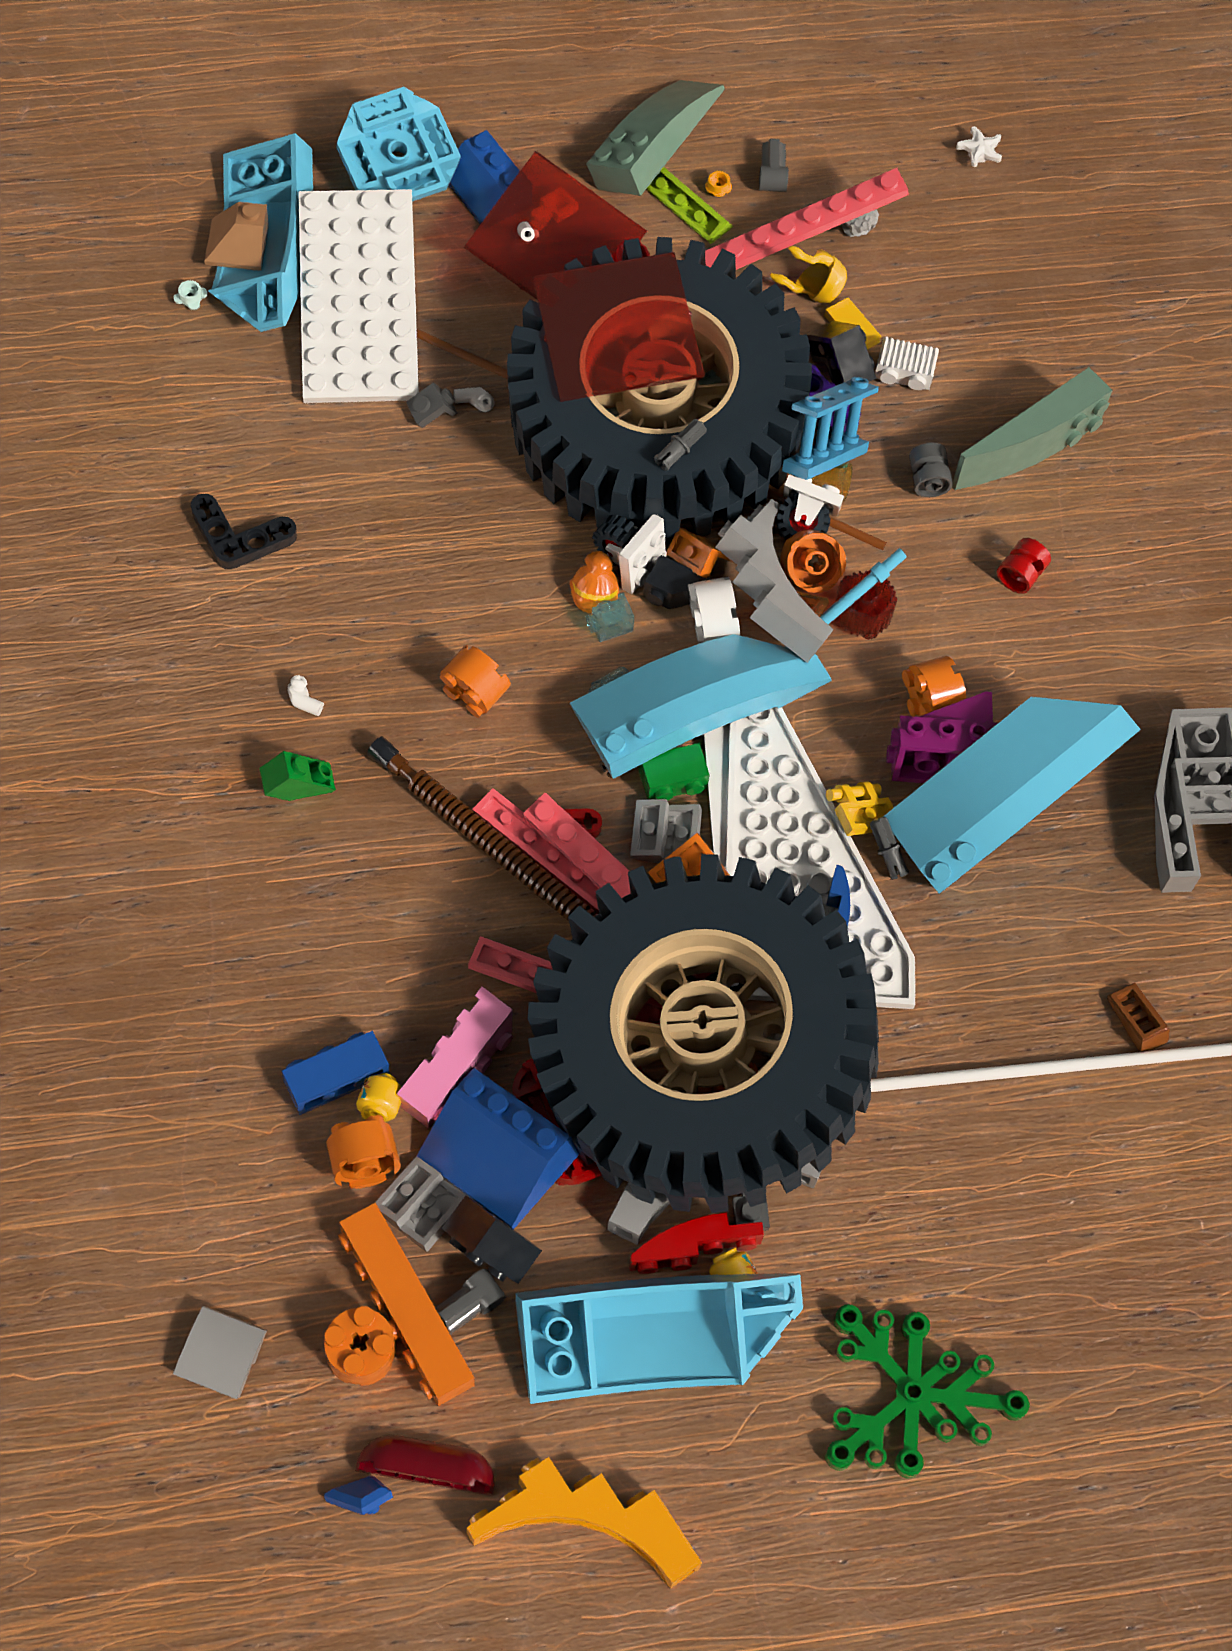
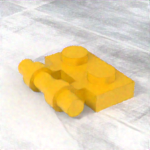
M869 781L859 782L856 786L840 784L826 791V799L828 801L840 803L834 811L846 836L873 833L870 822L876 818L883 817L894 808L889 797H878L882 791L880 784H871Z

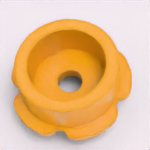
M723 171L712 172L707 178V183H705L706 191L715 197H723L725 193H730L732 184L730 183L729 175Z

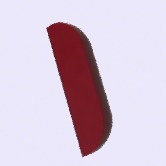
M384 1435L368 1443L360 1453L355 1469L357 1472L493 1496L495 1479L493 1470L486 1458L477 1451L400 1435Z

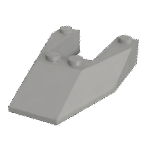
M1232 707L1172 709L1154 795L1156 866L1161 893L1192 892L1201 877L1192 825L1232 823Z

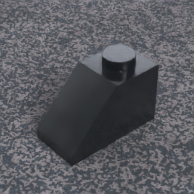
M661 555L645 580L643 597L653 605L663 606L669 610L690 605L688 584L711 580V578L701 577L694 573L692 569Z

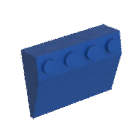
M473 1068L450 1094L417 1157L439 1171L443 1178L514 1230L578 1157L579 1152L571 1136Z

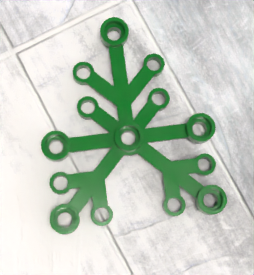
M846 1304L837 1310L834 1317V1324L837 1330L843 1334H853L863 1345L857 1346L854 1341L845 1339L837 1347V1357L846 1363L853 1360L878 1363L897 1385L896 1399L875 1416L854 1414L845 1407L835 1411L832 1423L836 1429L841 1431L848 1430L849 1428L859 1430L846 1441L836 1440L829 1445L825 1458L827 1464L832 1469L837 1471L847 1469L854 1460L855 1451L868 1440L869 1446L864 1456L865 1463L871 1469L881 1468L887 1459V1454L883 1449L884 1427L904 1410L903 1449L898 1453L894 1461L896 1472L904 1478L916 1477L924 1465L923 1456L918 1451L919 1412L935 1429V1435L940 1441L950 1442L957 1434L958 1429L955 1422L950 1419H944L931 1403L944 1404L969 1433L972 1443L977 1446L986 1445L992 1437V1431L987 1424L979 1423L966 1407L1000 1410L1005 1418L1012 1421L1022 1419L1028 1412L1029 1400L1021 1391L1012 1390L1006 1393L1005 1396L965 1392L976 1381L989 1376L994 1370L993 1359L985 1354L977 1356L972 1363V1367L946 1389L931 1388L946 1374H952L958 1369L960 1357L954 1351H945L940 1356L938 1363L921 1377L923 1339L930 1330L929 1319L920 1312L909 1313L901 1325L902 1334L908 1340L906 1374L888 1354L889 1330L894 1324V1317L891 1312L887 1310L876 1312L872 1319V1325L875 1329L874 1337L862 1323V1313L856 1306ZM847 1312L852 1313L855 1316V1321L852 1323L845 1321L843 1314ZM880 1316L886 1317L889 1325H879L877 1318ZM911 1321H920L923 1328L915 1330L911 1326ZM843 1346L851 1347L853 1355L845 1356L841 1348ZM945 1357L952 1358L955 1366L952 1368L947 1367L943 1359ZM985 1361L989 1366V1370L981 1371L977 1363ZM908 1388H917L919 1397H911L908 1394ZM1013 1398L1020 1400L1022 1408H1013L1010 1400ZM841 1413L846 1414L849 1418V1423L845 1425L840 1424L837 1420V1415ZM948 1425L952 1429V1435H943L940 1427ZM976 1429L985 1431V1440H980L975 1436ZM843 1448L847 1452V1458H837L835 1450ZM871 1452H877L881 1455L882 1460L880 1463H874L870 1460L869 1455ZM904 1457H914L916 1466H907L904 1462Z

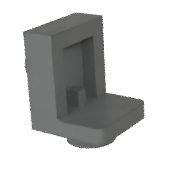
M431 383L406 402L416 424L422 428L444 412L452 417L457 414L453 405L456 401L452 393L447 388L442 389L435 383Z

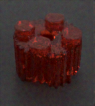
M868 570L865 573L859 571L858 574L854 572L852 575L844 576L843 580L840 581L835 603L871 571ZM888 579L882 583L880 581L834 619L836 625L842 628L845 627L844 631L849 630L851 635L856 633L857 637L862 635V637L868 640L876 638L879 632L882 633L891 623L897 603L896 591H893L894 586H890L891 582Z

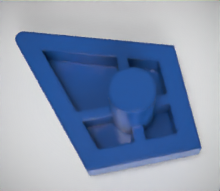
M368 1476L331 1489L324 1494L325 1501L330 1504L364 1515L366 1513H377L380 1510L379 1506L393 1498L392 1491L375 1476Z

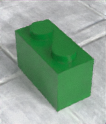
M700 743L670 749L639 765L638 768L647 800L667 799L668 801L674 796L682 794L696 795L708 788L710 774Z

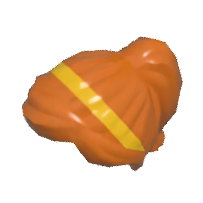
M602 551L587 554V557L584 559L586 565L580 567L569 582L576 606L581 611L590 614L614 605L619 595L618 581L612 571L613 561L609 555Z

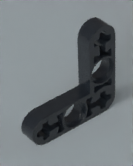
M199 494L191 501L193 518L216 562L224 569H235L294 544L297 540L296 524L289 517H278L235 535L217 500L212 495ZM205 505L207 509L209 508L210 518L207 519L204 510L200 509L201 506ZM220 526L225 529L222 535L216 537L209 534L211 528ZM284 529L286 532L288 531L289 534L283 535V533L279 532V530ZM268 533H270L271 538H273V541L271 542L269 540ZM253 538H261L265 542L259 548H252L248 545L249 541ZM241 544H243L244 553H242V548L239 547ZM229 551L234 556L229 558L228 555H224V552Z

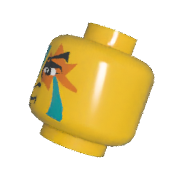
M381 1073L379 1075H372L364 1080L356 1101L357 1108L364 1119L373 1115L383 1116L385 1122L395 1119L401 1105V1100L397 1093L402 1088L395 1077L387 1073Z
M736 1247L712 1259L714 1264L709 1269L710 1275L758 1274L749 1254L745 1251L738 1252Z

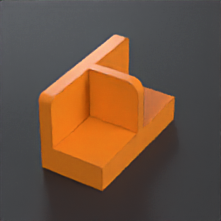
M682 528L675 533L667 550L669 557L692 569L694 573L704 578L709 577L718 557L733 562L715 548V543L704 536Z

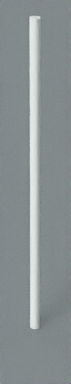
M1232 1043L871 1079V1092L1232 1056Z

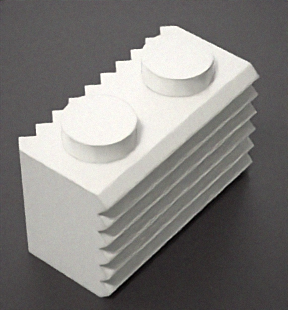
M887 336L883 337L875 371L876 379H880L886 384L899 383L908 385L913 390H930L939 349L937 347H927L926 345L922 346L921 344L916 345L909 341L889 339Z

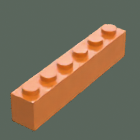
M376 1202L340 1221L342 1233L337 1235L345 1252L352 1251L358 1262L353 1265L361 1281L368 1280L374 1291L369 1294L377 1310L384 1309L390 1319L388 1322L393 1330L394 1340L396 1341L401 1338L406 1347L402 1354L411 1370L417 1368L423 1379L419 1381V1385L428 1400L434 1398L437 1405L440 1406L474 1387L475 1378Z

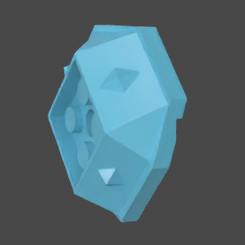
M405 87L352 104L336 145L355 190L412 189V201L447 190L461 158L439 107L414 95L412 91ZM399 151L403 153L404 156L396 157L392 154V152Z

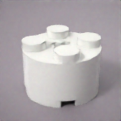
M729 577L688 584L691 613L695 619L698 643L732 634L740 635L739 620L736 615L737 607Z

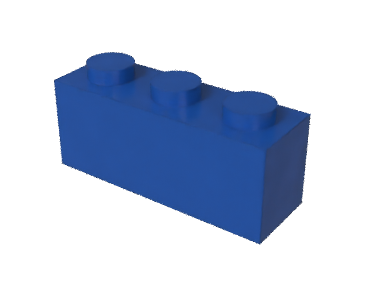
M373 1030L368 1033H356L350 1036L347 1042L336 1047L333 1045L326 1046L319 1050L316 1056L309 1059L294 1060L286 1066V1069L282 1070L284 1083L299 1115L362 1088L364 1080L372 1075L390 1074L389 1063Z

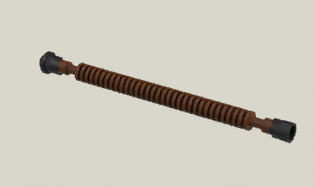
M381 736L370 745L367 751L368 757L387 771L390 770L397 776H403L409 781L408 789L411 792H414L419 799L440 816H443L446 821H449L452 826H455L458 831H461L464 836H467L470 841H473L476 846H479L493 860H497L499 865H503L505 870H509L511 875H515L517 880H521L522 884L527 885L528 889L533 890L534 894L539 895V898L543 901L545 900V903L549 906L551 905V908L557 911V913L561 916L564 915L563 918L569 921L568 917L578 906H581L593 917L597 915L595 910L590 908L580 898L577 899L574 893L571 894L568 888H565L562 883H559L556 878H553L550 873H547L544 868H541L539 864L535 863L533 859L529 858L527 854L523 853L522 850L517 848L490 824H487L484 819H481L478 814H475L472 809H469L466 804H463L460 799H457L443 785H439V782L428 775L426 771L420 770L416 772L408 765L409 762L399 754V751L386 738Z

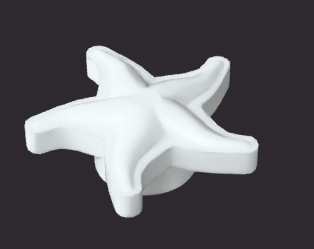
M973 126L971 128L973 138L957 142V150L963 149L968 151L972 167H976L978 162H985L987 160L1001 162L1002 155L994 150L1000 142V134H997L995 137H984L981 131Z

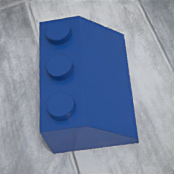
M487 130L463 141L458 148L461 155L460 162L449 186L484 230L531 208L532 185Z

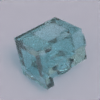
M624 592L618 594L617 600L603 601L596 607H593L592 614L586 616V622L590 632H595L599 642H603L633 632L635 616Z

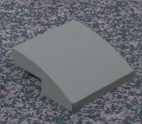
M667 799L636 800L631 858L660 863L696 833L700 835L702 816L700 804L669 805Z
M416 1156L379 1197L376 1204L389 1223L420 1248L428 1252L444 1234L445 1231L442 1227L466 1194L444 1180L439 1171Z
M202 1306L183 1347L173 1375L238 1399L241 1396L251 1366L256 1362L267 1330Z

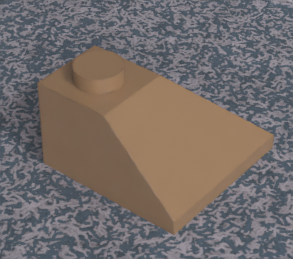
M238 202L213 217L205 255V265L261 271L269 228L267 205Z

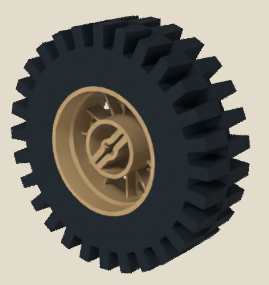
M657 237L655 258L643 259L639 238L624 240L621 264L616 265L606 245L593 250L591 274L577 258L564 265V286L550 276L541 285L540 303L529 299L523 308V327L515 325L511 336L512 354H508L507 359L511 425L514 430L515 445L518 454H524L526 471L534 482L542 478L544 495L553 504L566 495L568 516L578 522H581L593 507L597 528L608 516L615 514L626 517L628 523L631 521L635 527L641 529L652 515H657L663 518L665 542H671L675 533L679 531L681 519L689 518L694 533L706 536L711 533L715 511L718 512L726 524L728 520L734 523L742 515L744 501L754 510L759 504L764 505L767 500L769 485L779 489L786 480L787 473L782 471L783 461L800 452L805 414L792 410V404L810 395L812 363H809L810 345L807 334L800 335L801 318L795 307L784 311L785 293L776 283L762 291V271L753 264H750L736 278L735 254L722 249L711 268L707 267L705 243L690 240L684 260L673 259L672 237ZM619 360L624 362L622 375L607 370ZM713 370L722 382L709 385H699L698 383L705 376V373ZM616 408L618 416L615 417L606 409ZM699 418V421L703 422L707 428V432L690 448L688 455L683 454L668 471L661 469L663 463L658 466L654 456L658 455L671 442L673 435H678L694 419Z
M701 854L700 875L687 876L680 856L664 859L665 881L651 884L643 866L628 872L630 894L621 898L611 884L607 883L595 891L599 914L593 917L581 906H578L568 917L573 939L569 941L556 934L554 935L547 947L552 970L538 967L533 981L539 1002H529L528 1020L534 1038L528 1039L530 1053L538 1072L536 1075L559 1128L571 1136L579 1152L578 1156L588 1166L592 1162H596L605 1181L617 1189L624 1180L627 1181L636 1198L650 1204L653 1203L657 1192L666 1195L673 1210L690 1212L692 1197L705 1198L712 1213L729 1211L728 1196L740 1193L745 1194L749 1206L753 1207L766 1203L767 1185L779 1181L786 1193L801 1186V1168L806 1164L810 1163L818 1172L822 1171L832 1161V1142L837 1139L846 1145L855 1133L856 1110L863 1113L866 1112L871 1100V1078H877L879 1064L878 1017L872 973H867L865 953L858 939L849 942L846 920L836 909L825 916L821 894L809 885L798 896H795L789 873L775 867L767 883L761 882L756 861L739 857L734 876L724 874L718 854ZM700 973H718L716 982L698 980L688 983L686 976ZM735 983L744 984L739 991L735 992L729 989ZM760 987L772 997L779 1007L751 1016L743 1004ZM676 989L669 997L664 995L667 990ZM651 997L663 1006L660 1025L635 1021L640 1010ZM772 1033L782 1035L779 1041L766 1039ZM641 1044L650 1046L648 1049L634 1052L635 1048ZM755 1051L772 1054L771 1059L758 1073L748 1067L755 1055ZM661 1059L669 1072L656 1084L644 1076L636 1067L646 1066L653 1061ZM723 1085L725 1089L717 1093L697 1094L698 1087L707 1088Z

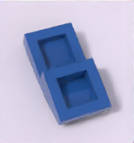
M836 865L826 906L838 908V912L846 920L848 928L850 917L849 884L843 866Z

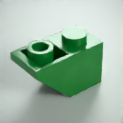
M283 751L259 768L265 796L291 801L332 793L336 790L329 762Z

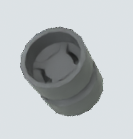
M933 442L921 444L913 448L909 454L916 494L929 498L947 493L952 488L953 483L948 467L949 462L945 446Z

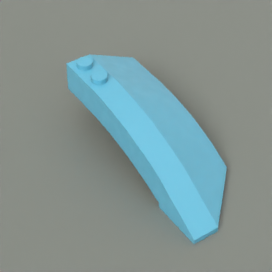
M296 133L223 154L224 211L238 202L266 204L269 228L261 271L217 266L212 290L208 291L260 332L286 326L301 291L299 191H313L312 148Z
M732 634L679 650L652 661L570 702V705L611 777L614 779L652 758L709 731L774 707L779 709L829 683L831 677L816 654L807 663L788 647Z
M1031 696L883 817L888 819L896 838L919 870L940 894L1078 783L1141 729L1121 705Z
M800 1274L679 1276L594 1283L515 1293L518 1330L529 1402L533 1404L602 1394L665 1388L719 1385L743 1386L750 1377L749 1373L762 1357L765 1358L780 1339V1334L792 1319L795 1320L803 1310Z

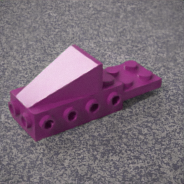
M992 692L980 693L919 717L900 716L897 728H892L891 745L887 746L886 763L891 764L892 781L925 783L998 723L993 722ZM903 762L909 763L910 766L904 765Z

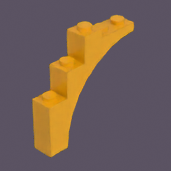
M549 1457L543 1461L536 1458L526 1464L521 1469L523 1474L519 1476V1485L523 1491L519 1493L515 1489L507 1493L499 1500L501 1504L499 1507L491 1512H488L487 1509L478 1512L469 1519L471 1525L466 1527L467 1535L475 1546L498 1533L525 1525L558 1523L582 1526L607 1534L633 1549L656 1570L670 1589L699 1570L702 1564L655 1490L647 1495L644 1491L634 1495L626 1502L628 1508L624 1509L602 1473L595 1478L591 1474L582 1478L573 1486L575 1491L571 1492Z

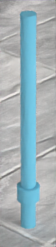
M899 548L885 561L875 564L870 569L871 573L819 617L827 624H830L876 583L885 581L890 576L889 572L907 558L906 554Z

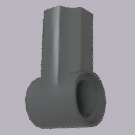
M770 139L762 144L759 191L787 192L789 171L788 167H786V144L780 142V139Z
M482 1269L466 1280L462 1285V1289L436 1306L435 1309L448 1332L452 1334L480 1313L485 1315L494 1310L507 1296L487 1269Z

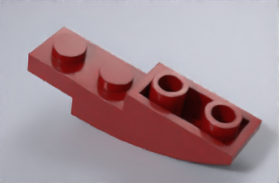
M727 1212L686 1221L656 1235L637 1249L630 1257V1271L638 1270L639 1274H652L657 1272L658 1268L672 1267L674 1271H683L697 1264L699 1251H703L704 1254H717L722 1252L723 1248L737 1247L738 1251L755 1249L757 1245H761L764 1237L762 1222L729 1225Z

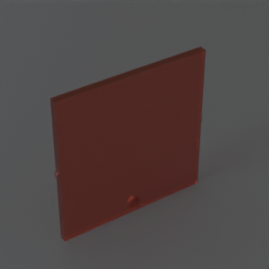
M535 151L464 248L540 302L541 285L550 276L564 286V265L577 258L591 274L592 252L594 249L606 245L610 254H612L624 240L639 238L640 242L647 230L595 194L593 190L588 189ZM521 222H528L534 230L535 236L531 241H524L519 236L517 227Z
M675 252L533 276L545 331L543 339L548 345L560 402L704 377V370L691 321L692 312L688 309Z

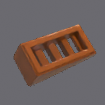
M1135 982L1107 995V1000L1139 1052L1151 1051L1168 1042L1170 1028ZM1133 997L1136 1000L1126 1006L1122 1005L1123 1002ZM1139 1009L1142 1010L1141 1012H1139V1013H1137V1014H1135V1015H1133V1016L1130 1015V1013H1132V1012H1134V1011H1136V1010H1139ZM1146 1020H1148V1022H1149V1023H1146V1024H1144V1025H1142V1026H1140V1027L1137 1025V1024H1140V1023H1142V1022H1144V1021H1146Z

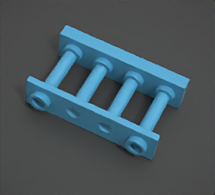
M853 377L847 382L793 403L792 410L805 414L800 452L783 461L782 471L808 480L867 453L869 441L859 438L857 434L862 400L878 393L879 387L869 384V381L865 378ZM850 404L846 431L843 433L847 407ZM835 411L831 437L828 439L832 412ZM819 418L815 446H813L816 421Z

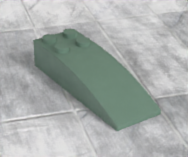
M679 80L642 102L610 133L608 138L587 162L597 190L641 196L725 90L724 85Z
M1088 367L961 453L952 488L954 490L963 489L1012 475L1045 460L1068 445L1070 447L1074 446L1088 431L1092 433L1103 423L1102 417L1110 405L1108 401L1113 390Z

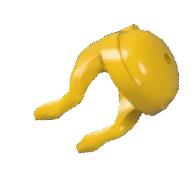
M788 246L789 251L796 259L813 265L809 266L799 276L796 283H793L784 275L770 273L772 280L778 284L785 285L793 293L808 294L811 300L818 303H830L836 299L847 280V270L841 264V261L834 255L821 249L817 250L814 256L805 254L800 248Z

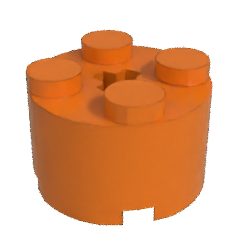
M803 530L788 538L784 543L780 558L781 567L789 582L807 592L821 593L834 587L843 576L846 569V555L842 546L833 537L817 530ZM812 555L818 557V561L813 563V567L808 565V560L812 559Z
M465 645L440 672V678L445 683V686L442 688L444 693L452 700L456 701L459 698L467 704L465 706L466 709L477 718L490 710L508 690L511 683L506 674L500 677L496 672L499 665L493 659L474 646L468 650V645Z
M942 656L911 665L908 669L902 671V679L904 685L908 688L910 697L907 700V707L911 716L919 717L966 699L963 678L960 673L954 674L951 666L956 665L952 658Z
M373 1115L364 1121L352 1124L341 1122L331 1128L332 1134L327 1139L326 1145L337 1185L342 1186V1182H347L349 1187L354 1189L371 1187L386 1181V1174L393 1170L395 1175L400 1170L401 1164L391 1126L384 1121L383 1116Z
M367 1306L346 1310L333 1319L325 1332L324 1346L327 1361L331 1371L341 1381L360 1386L371 1385L381 1380L390 1371L395 1357L394 1334L389 1322L380 1313ZM358 1342L366 1344V1350L361 1351L359 1348H354V1344Z

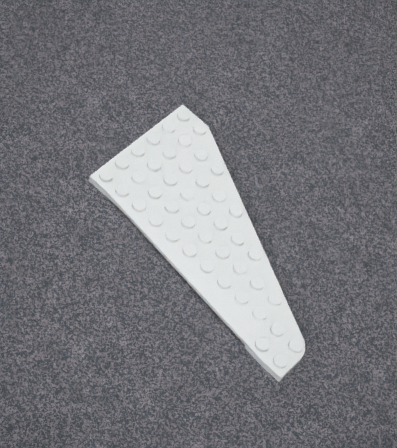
M774 707L703 734L706 765L710 774L708 796L713 853L718 854L720 862L728 873L734 876L739 857L756 861L761 882L767 883L775 867L783 870L791 876L795 896H798L808 885L821 894L825 916H827L835 909L838 911V908L826 906L836 865L843 866L850 890V917L847 928L849 942L858 939L865 953L867 973H872L876 1007L914 1009L915 956L851 836H846L834 811L835 806L833 802L826 799V789L782 707L779 709ZM760 987L748 999L774 1001Z

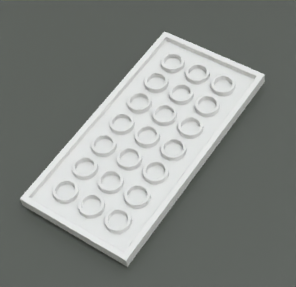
M412 189L299 191L303 403L410 400L419 393Z

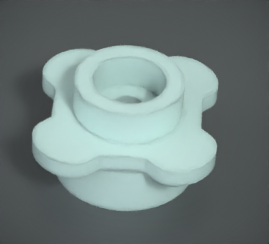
M184 281L179 285L178 293L174 295V301L176 304L188 306L190 310H196L200 307V301L207 297V290L204 287H200L195 281Z

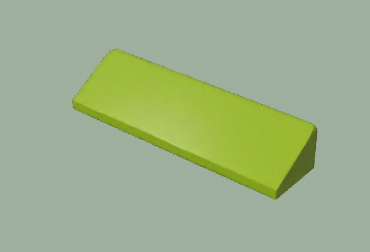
M665 167L661 169L647 187L648 191L710 244L733 227Z

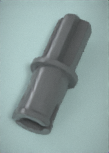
M694 419L678 435H673L671 442L658 455L654 456L656 464L659 466L663 463L661 469L668 471L683 454L688 455L690 448L707 432L703 422Z
M886 817L874 819L870 822V827L879 847L877 853L882 855L890 879H897L899 874L901 877L907 875L909 870L899 849L901 843L896 841L888 819Z

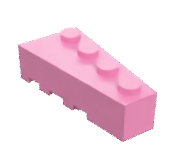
M481 987L475 994L478 1002L469 1012L464 1008L456 1018L457 1023L453 1028V1034L451 1036L443 1035L437 1042L431 1054L433 1057L431 1062L427 1059L423 1060L397 1093L401 1100L400 1107L426 1128H429L434 1121L436 1122L450 1094L469 1072L475 1068L483 1074L490 1066L493 1054L498 1049L503 1051L513 1038V1035H511L513 1010L484 987Z

